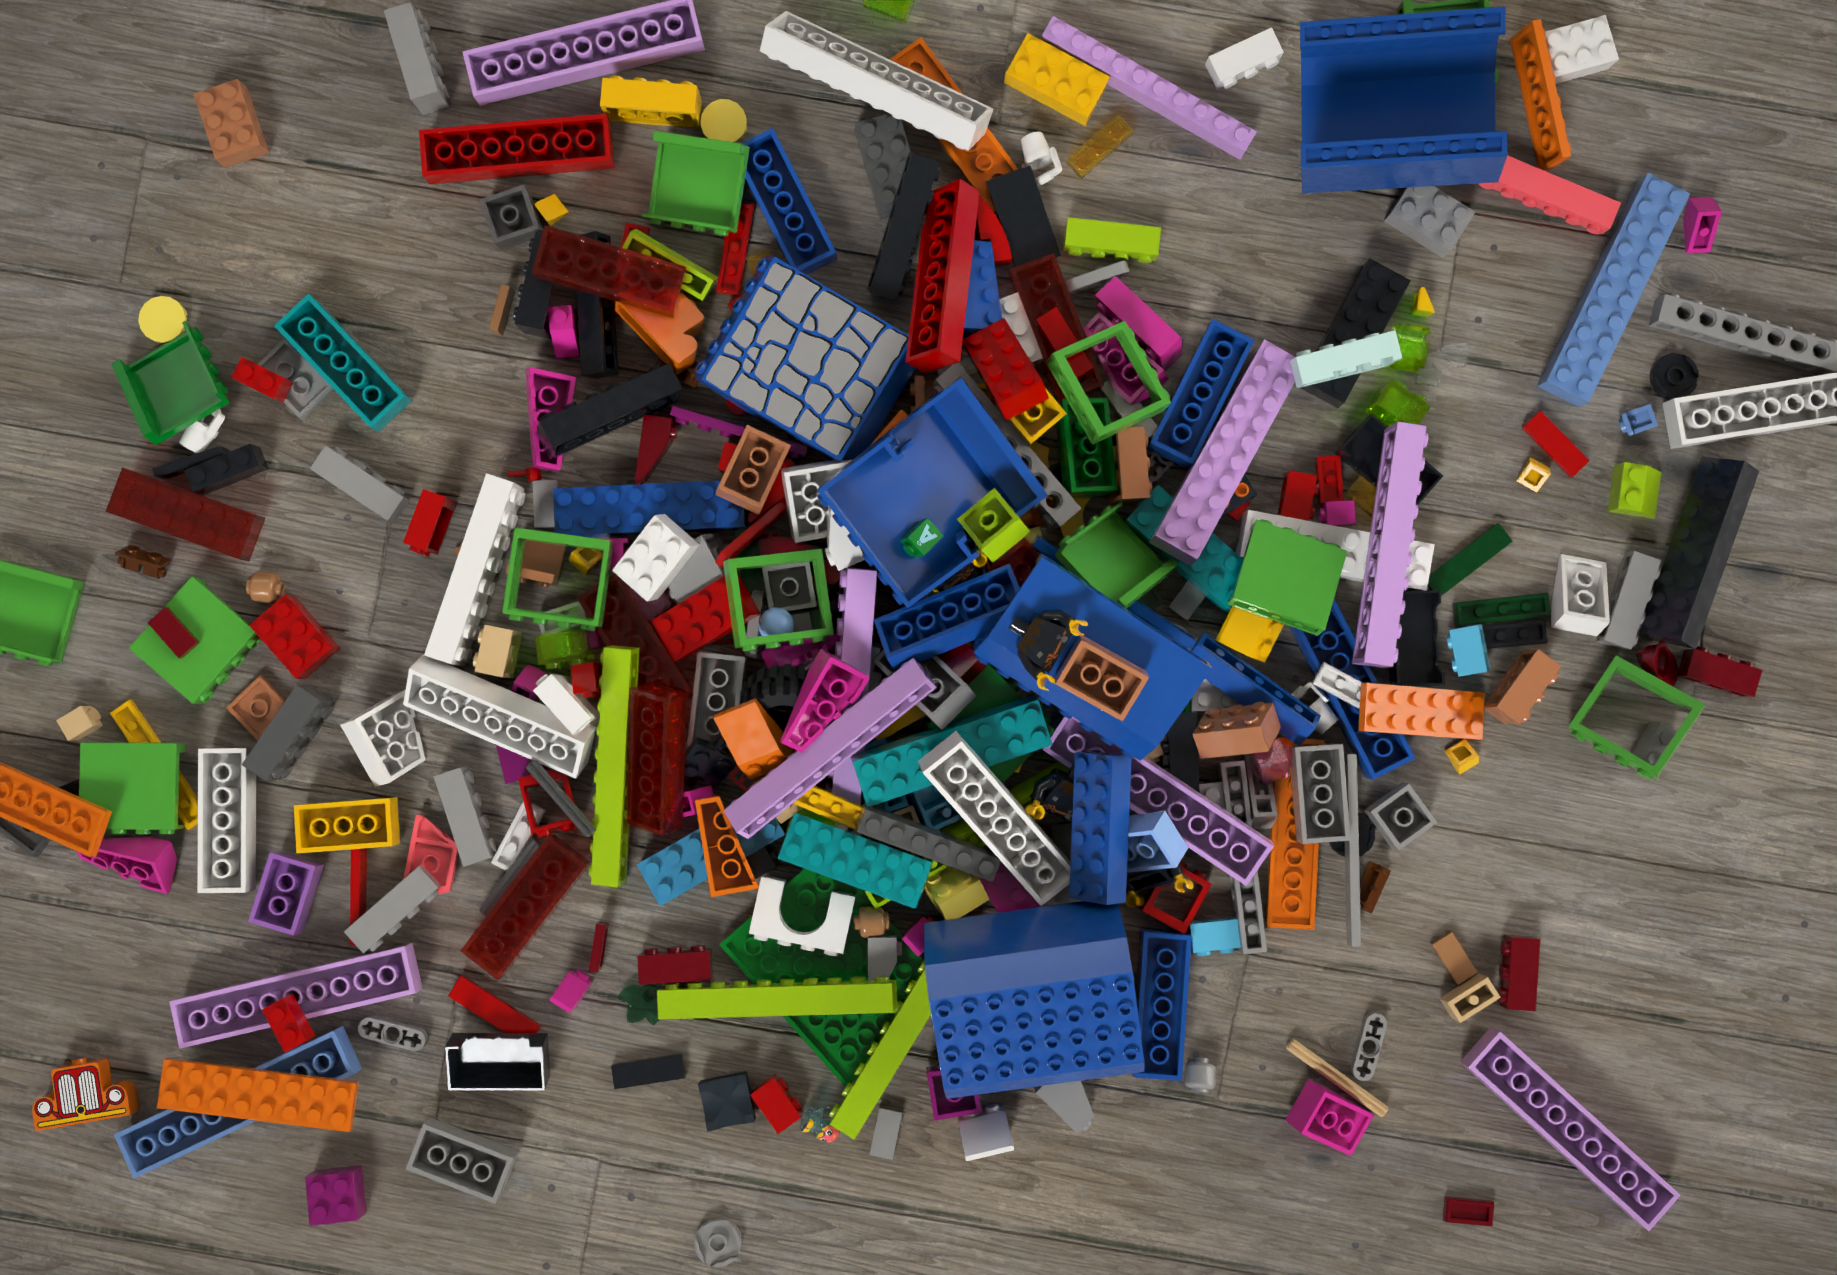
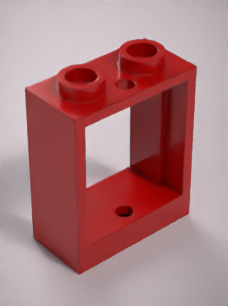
M422 490L403 543L410 545V551L428 557L430 553L438 555L457 502L434 492Z
M554 769L547 770L546 772L555 782L563 780L566 795L575 804L568 775ZM532 775L518 778L533 836L538 835V838H544L552 835L554 830L561 829L562 832H566L576 828L570 818L537 827L528 789L541 785Z
M1180 861L1179 863L1184 871L1182 874L1201 884L1183 920L1181 921L1153 905L1163 885L1149 890L1144 900V905L1140 909L1185 934L1212 884L1206 881L1207 875L1196 869L1194 873L1186 870L1187 864Z

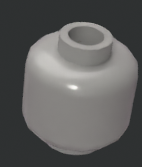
M1195 1057L1194 1062L1186 1064L1185 1085L1190 1088V1092L1209 1094V1090L1215 1088L1216 1067L1213 1064H1209V1059Z

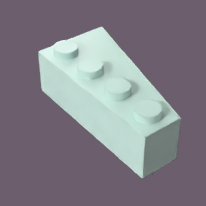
M1394 330L1383 334H1370L1361 340H1356V338L1343 341L1342 345L1335 347L1333 344L1319 347L1320 351L1312 353L1310 349L1296 353L1297 357L1290 360L1296 387L1301 388L1387 367L1402 359L1396 331Z

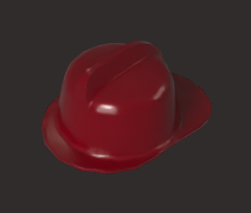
M1660 640L1656 645H1648L1643 650L1636 652V657L1642 670L1673 687L1675 686L1678 677V666L1674 655L1664 640Z

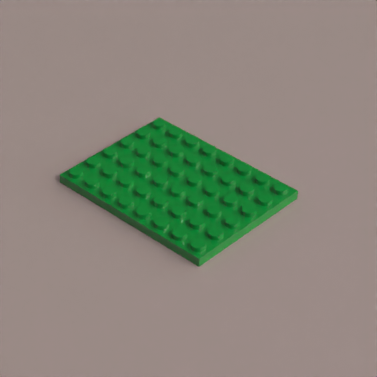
M804 868L785 885L781 902L782 917L786 924L796 931H813L820 927L826 919L832 890L855 894L856 897L843 954L838 953V956H830L824 954L823 949L815 948L814 951H807L801 949L800 944L791 943V946H784L778 944L777 939L768 938V941L754 939V934H749L752 916L719 945L754 984H757L758 980H771V984L780 983L782 979H795V983H804V979L818 978V982H827L828 978L841 977L842 981H851L852 977H865V980L868 981V938L862 937L859 930H854V915H858L861 907L873 906L864 890ZM889 920V930H886L884 935H897V941H902V956H897V963L889 980H896L897 1002L899 1000L903 1002L907 996V993L904 991L911 980L916 981L920 973L917 970L924 958L921 955L917 956L903 941L902 933ZM869 1013L783 1017L846 1087L848 1082L852 1083L857 1076L854 1073L860 1062L866 1063L870 1055L867 1054V1051L873 1041L878 1043L882 1034L879 1032L886 1020L891 1022L895 1014Z

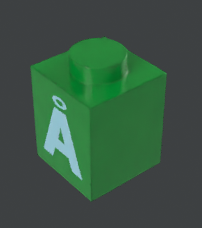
M926 518L918 521L900 541L904 545L903 549L907 554L918 558L924 556L943 535Z

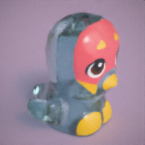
M814 1107L808 1108L802 1117L800 1130L802 1132H813L814 1137L827 1143L836 1140L840 1131L830 1125V1117L822 1116L824 1108L819 1107L816 1110Z

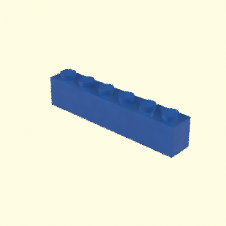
M1205 632L1197 640L1198 643L1193 650L1189 649L1210 663L1212 670L1205 679L1226 693L1231 699L1236 700L1243 706L1252 705L1256 702H1273L1281 725L1279 732L1285 735L1288 740L1300 746L1316 729L1321 715Z

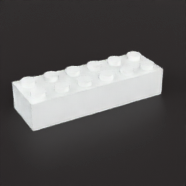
M253 748L198 749L197 893H246L256 890V774L242 766V763Z

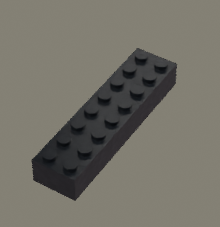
M1712 457L1701 458L1653 596L1647 608L1645 620L1639 633L1656 642L1664 640L1666 644L1696 649L1759 473L1756 468L1746 461Z

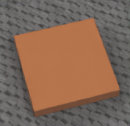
M259 675L226 709L258 741L286 699L263 675Z

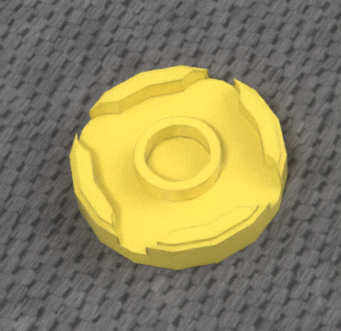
M719 99L711 102L704 109L701 115V128L707 139L738 143L747 131V118L744 110L738 103L729 99Z
M158 296L151 298L140 310L138 320L140 329L151 340L157 343H167L186 331L182 322H187V312L181 303L171 297Z

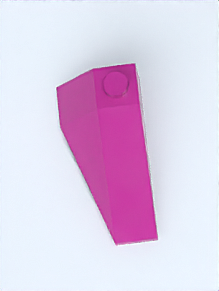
M1099 312L1083 329L1087 337H1090L1114 326V324ZM1116 336L1093 346L1114 390L1130 405L1150 397ZM1146 354L1147 361L1151 368L1157 372L1158 380L1163 386L1169 380L1163 368Z
M834 632V635L827 637V641L813 643L812 639H804V644L790 646L789 641L781 642V647L766 649V645H764L765 650L761 654L767 668L776 664L778 666L791 664L792 667H797L815 658L820 649L828 651L834 648L835 642H840V635Z
M820 649L807 673L780 742L802 753L823 733V729L833 719L839 718L841 716L840 713L850 703L853 704L859 698L870 677L842 659Z
M153 837L103 838L96 857H88L77 852L80 859L104 870L110 867L120 873V877L126 880L129 877L141 881L140 886L148 890L168 894L171 890L177 855L172 843L166 839Z

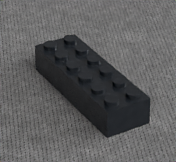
M1369 258L1358 272L1316 351H1320L1319 347L1333 344L1335 347L1342 345L1343 341L1356 338V340H1361L1370 334H1382L1411 280ZM1361 373L1301 387V389L1339 408L1347 400Z
M658 364L649 369V373L642 376L640 373L635 374L628 379V382L622 385L615 383L609 386L604 393L599 395L598 393L590 394L585 398V401L579 404L573 402L566 405L563 411L557 414L550 412L542 416L541 421H539L537 436L551 460L642 419L644 415L653 414L677 403L683 388L670 364L664 366Z

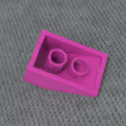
M1308 1079L1285 1121L1301 1134L1351 1156L1374 1114L1327 1087Z

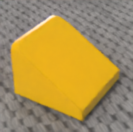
M555 194L534 204L550 226L569 213Z
M1421 287L1414 292L1411 309L1412 315L1430 317L1434 314V308L1425 287Z
M1530 457L1518 476L1517 482L1538 492L1550 476V468Z
M577 547L571 553L569 562L583 575H587L603 558V553L600 550Z
M1462 739L1445 750L1446 755L1459 774L1479 763V755L1466 739Z

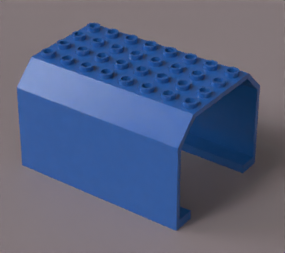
M1506 6L1300 22L1302 194L1498 182L1507 158V131L1496 132L1495 67L1499 35H1505Z
M1037 535L1013 570L1020 587L1019 591L988 635L974 640L975 658L985 665L990 663L997 668L996 671L1001 676L1007 679L1012 677L1017 680V685L1026 692L1034 691L1039 695L1038 699L1046 705L1054 704L1060 708L1058 711L1066 718L1071 719L1074 717L1080 721L1079 725L1086 731L1092 732L1094 730L1101 735L1100 739L1108 745L1112 746L1114 743L1119 746L1121 753L1128 758L1133 759V757L1142 760L1159 745L1210 673L1212 667L1209 662L1189 650H1193L1198 643L1195 637L1138 600L1127 609L1071 573L1055 556L1059 548ZM1062 610L1076 618V620L1088 622V626L1080 624L1078 626L1079 632L1084 633L1085 637L1146 670L1149 679L1123 722L1055 683L1050 682L1049 679H1046L1044 683L1049 691L1039 688L1037 680L1024 668L1017 655L1018 648L1016 647V642L1020 635L1008 629L1015 615L1028 622L1034 612ZM1071 636L1050 673L1045 671V674L1052 677L1056 675L1078 636Z
M1078 901L924 923L925 972L943 1088L947 1099L1144 1072V1055L1133 971L1127 937L1118 904L1104 905Z

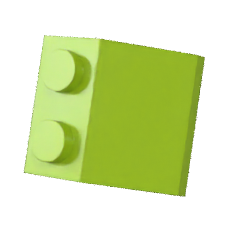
M1628 462L1613 466L1607 512L1655 519L1662 472L1648 465Z
M995 488L957 519L979 549L992 562H995L1031 532Z

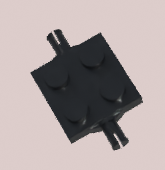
M722 735L717 742L696 737L677 761L675 771L689 776L685 780L687 787L690 785V788H692L698 780L718 787L737 764L729 748L726 747L727 744Z

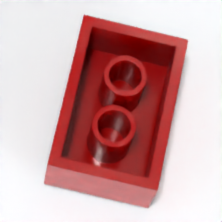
M284 594L249 625L296 679L308 678L341 649L293 595Z

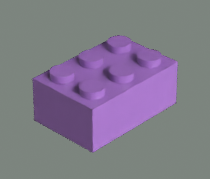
M280 850L270 852L248 922L293 936L303 933L325 864Z

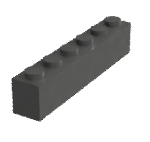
M866 803L863 804L855 824L858 833L993 882L1001 863L1000 859L990 849L874 806L867 807Z

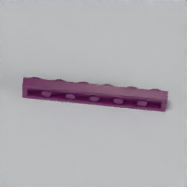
M672 406L670 412L671 416L676 417L675 422L687 426L689 422L698 424L697 429L710 433L712 429L721 431L720 436L733 439L734 435L742 437L745 427ZM774 437L791 445L787 456L801 459V456H808L810 449L808 446Z

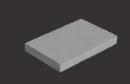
M286 338L258 363V365L293 382L284 403L302 421L334 391Z

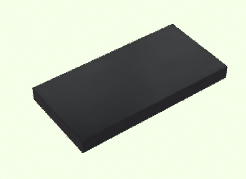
M1031 165L986 181L998 220L1004 229L1010 246L1016 272L1061 256Z

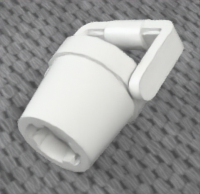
M1033 132L1021 139L1024 155L1022 168L1031 165L1032 170H1038L1052 162L1054 163V169L1048 170L1035 179L1037 186L1047 183L1054 176L1061 173L1062 166L1057 151L1054 147H1049L1042 132Z
M218 409L211 413L214 419L210 425L205 424L203 418L187 427L179 443L195 453L203 452L219 434L218 429L225 419L221 410Z
M1310 681L1304 687L1299 686L1291 695L1299 700L1307 693L1306 690L1311 687L1320 696L1309 707L1321 715L1315 730L1322 735L1338 720V717L1326 703L1329 701V697Z

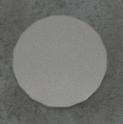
M722 1217L710 1218L702 1223L694 1239V1248L698 1258L703 1263L716 1268L732 1263L740 1253L742 1245L741 1232L736 1224Z

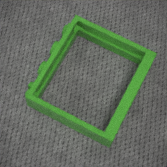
M1125 321L1052 353L1046 362L1092 445L1163 412L1171 404L1167 390L1160 384L1157 372L1151 368L1145 351L1138 345L1133 330L1128 327ZM1116 336L1154 403L1103 426L1066 358Z
M514 528L502 613L510 615L509 620L523 621L524 617L533 618V623L547 625L548 620L557 621L556 626L571 628V624H580V629L595 631V627H602L614 542L597 538ZM526 540L603 551L594 619L516 608Z
M822 549L734 558L723 562L735 648L742 647L743 651L757 650V645L765 644L766 649L781 647L780 642L788 641L789 645L793 646L804 644V639H812L813 643L827 641L828 636L834 635ZM812 562L822 629L746 638L737 570Z
M1616 655L1569 724V731L1572 732L1571 735L1576 737L1578 741L1584 742L1586 740L1593 744L1592 748L1603 755L1607 752L1615 757L1614 761L1624 767L1629 765L1637 770L1636 773L1639 776L1645 777L1648 780L1652 778L1656 781L1704 710L1705 704ZM1615 672L1689 712V715L1654 766L1581 725Z

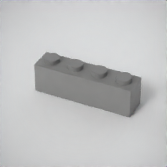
M325 445L310 469L387 521L395 523L410 501L404 496L406 492L396 485H393L391 488L385 484L386 478L375 471L373 474L365 470L367 466L357 459H354L352 462L346 458L348 453L341 448L335 446L332 449Z
M1636 551L1625 553L1609 600L1610 623L1597 636V642L1620 650H1630L1636 645L1639 637L1637 634L1639 625L1644 622L1646 612L1644 611L1646 604L1653 596L1652 586L1654 580L1659 577L1661 572L1659 567L1661 560Z
M460 767L433 776L463 867L494 857V851H497L494 839L489 837L487 831L489 822L487 817L481 813L480 806H482V801L479 794L474 791L472 772L467 770V767Z
M420 865L347 928L344 933L362 953L369 949L373 952L383 943L381 938L387 933L393 935L402 927L399 923L406 916L411 919L421 910L418 906L424 900L429 903L439 894L437 889L441 885L423 865Z

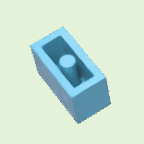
M1482 624L1449 630L1450 635H1447V643L1449 649H1453L1454 658L1451 659L1453 671L1458 673V677L1491 671Z
M1235 917L1191 921L1187 929L1188 933L1192 936L1191 951L1196 953L1197 956L1211 955V951L1220 950V953L1235 952L1234 948H1241L1238 920Z

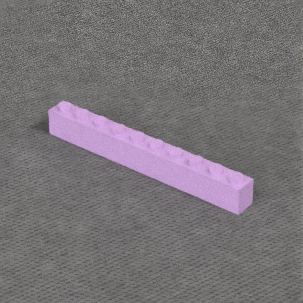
M1055 16L1052 17L1041 36L1042 41L1110 76L1109 86L1241 160L1257 132Z
M914 658L903 663L895 673L883 679L879 686L866 693L858 703L846 709L843 715L834 722L829 723L824 728L823 733L802 753L797 751L789 755L786 761L777 768L772 769L760 782L752 785L744 795L732 801L724 812L736 833L747 839L752 837L936 689L937 686L923 666Z

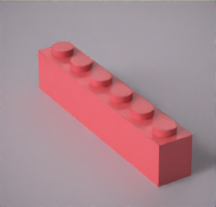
M1508 155L1498 182L1479 183L1484 189L1499 191L1506 198L1518 199L1527 207H1537L1544 210V213L1549 216H1559L1565 219L1568 224L1580 225L1587 228L1588 232L1597 235L1603 234L1611 228L1621 204L1616 200Z

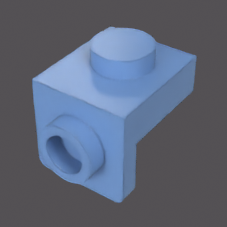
M1651 404L1622 413V419L1618 420L1622 432H1628L1629 436L1659 426Z

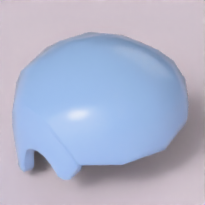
M774 607L768 609L759 618V632L762 636L792 633L794 630L793 617L783 608Z

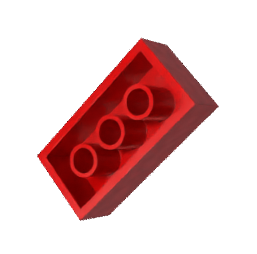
M1005 318L963 339L962 342L970 360L1006 421L1049 399L1042 379Z
M737 573L745 624L761 613L739 573ZM725 575L652 620L673 662L684 661L732 632Z

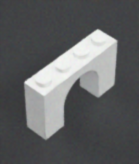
M545 674L536 682L537 687L533 690L535 694L572 734H578L588 724L597 727V724L600 722L598 707L590 698H582V694L573 693L572 678L570 676L556 674L548 676Z
M767 875L761 876L749 934H754V939L768 941V938L777 939V943L784 946H791V943L800 944V948L807 951H814L815 948L823 949L824 954L830 956H838V953L843 954L855 902V894L832 890L827 916L823 924L813 931L800 932L789 927L781 914V902L786 879Z

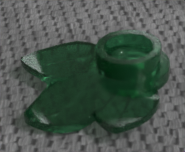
M632 984L620 992L618 999L629 1004L627 1022H639L646 1018L652 1025H655L660 1020L658 1019L657 990L661 989L658 984H644L643 986ZM648 990H653L655 992L654 998L648 997Z

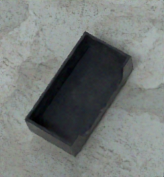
M535 232L534 238H531L529 242V252L531 254L529 261H526L524 264L523 274L525 275L524 284L519 286L518 298H520L519 306L514 309L513 321H515L514 324L524 334L552 340L549 325L545 324L546 314L558 262H570L572 249L563 237Z
M1370 414L1364 418L1336 450L1335 454L1340 455L1347 465L1376 489L1384 430L1388 427L1373 414ZM1426 460L1423 471H1420L1419 481L1422 482L1420 494L1417 495L1416 505L1420 504L1443 477Z
M1441 590L1404 591L1402 600L1405 601V610L1400 615L1399 624L1402 625V632L1396 642L1398 659L1393 664V667H1389L1390 685L1411 687L1445 685V673L1438 666L1439 647L1437 643L1438 624L1436 619V610L1441 603Z
M452 1033L445 1046L448 1090H545L550 1078L548 1033Z

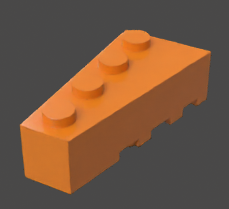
M712 796L695 799L710 896L715 897L759 889L734 829L724 812L725 809L720 797Z

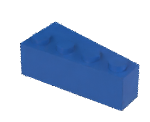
M974 240L963 339L1002 319L991 242Z

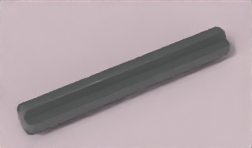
M537 760L531 761L526 766V769L585 837L591 836L596 831L594 825Z
M536 838L529 840L480 907V912L484 916L489 917L495 912L539 852L542 843Z

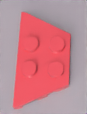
M416 814L403 879L418 866L423 865L441 885L437 889L438 895L450 892L459 855L455 841L421 814Z

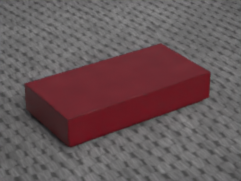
M169 607L162 609L148 622L151 628L180 659L200 643Z
M600 921L596 923L589 972L597 973L602 969L609 927L608 922Z
M1444 1196V1222L1493 1227L1494 1202L1492 1200Z

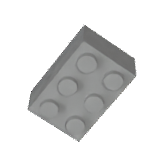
M1435 186L1404 188L1384 222L1441 258H1444L1453 249L1475 214V211Z

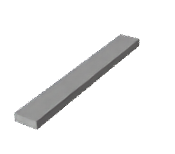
M1344 754L1351 841H1345L1347 944L1351 947H1360L1357 755Z

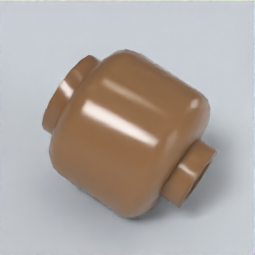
M257 571L247 579L246 592L254 601L274 603L278 600L279 596L284 594L285 584L281 582V578L277 573Z
M874 906L861 907L858 915H854V930H859L860 935L864 938L882 937L885 931L889 930L888 911H884L882 907L877 909Z

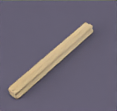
M1295 1039L1289 1041L1286 1046L1288 1051L1378 1116H1385L1389 1109L1388 1106Z

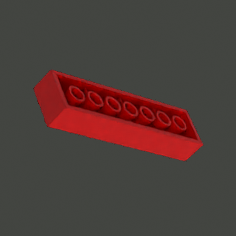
M607 114L419 130L422 176L429 184L615 168L612 123Z
M962 179L933 190L932 201L930 205L926 204L924 211L926 220L921 233L906 363L924 373L958 363L961 359L980 191Z

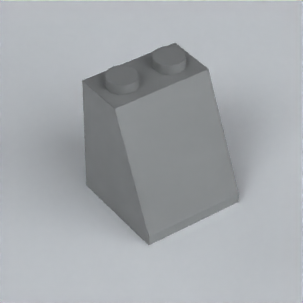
M719 533L704 534L694 539L700 546L668 586L671 598L678 604L725 575L724 567H720L715 563L720 552L726 548Z
M1081 1081L1034 1087L1036 1094L1077 1134L1081 1130L1083 1132L1092 1125L1094 1114Z

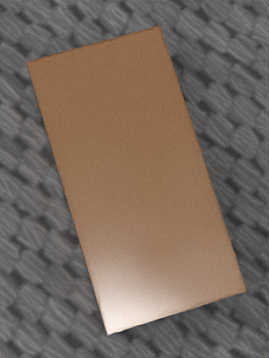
M503 284L500 286L489 329L494 334L503 336L515 293L510 286Z
M1449 931L1430 943L1455 984L1459 985L1478 973L1453 932Z

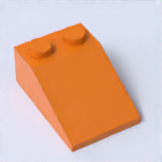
M756 698L717 713L713 717L738 767L750 780L768 774L772 769L777 768L786 761L789 755L793 754V748L780 742L784 732Z

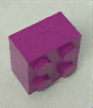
M940 1065L926 1067L934 1121L982 1113L979 1095L947 1099L943 1088Z
M362 1165L314 1170L305 1177L310 1226L357 1221L366 1213Z

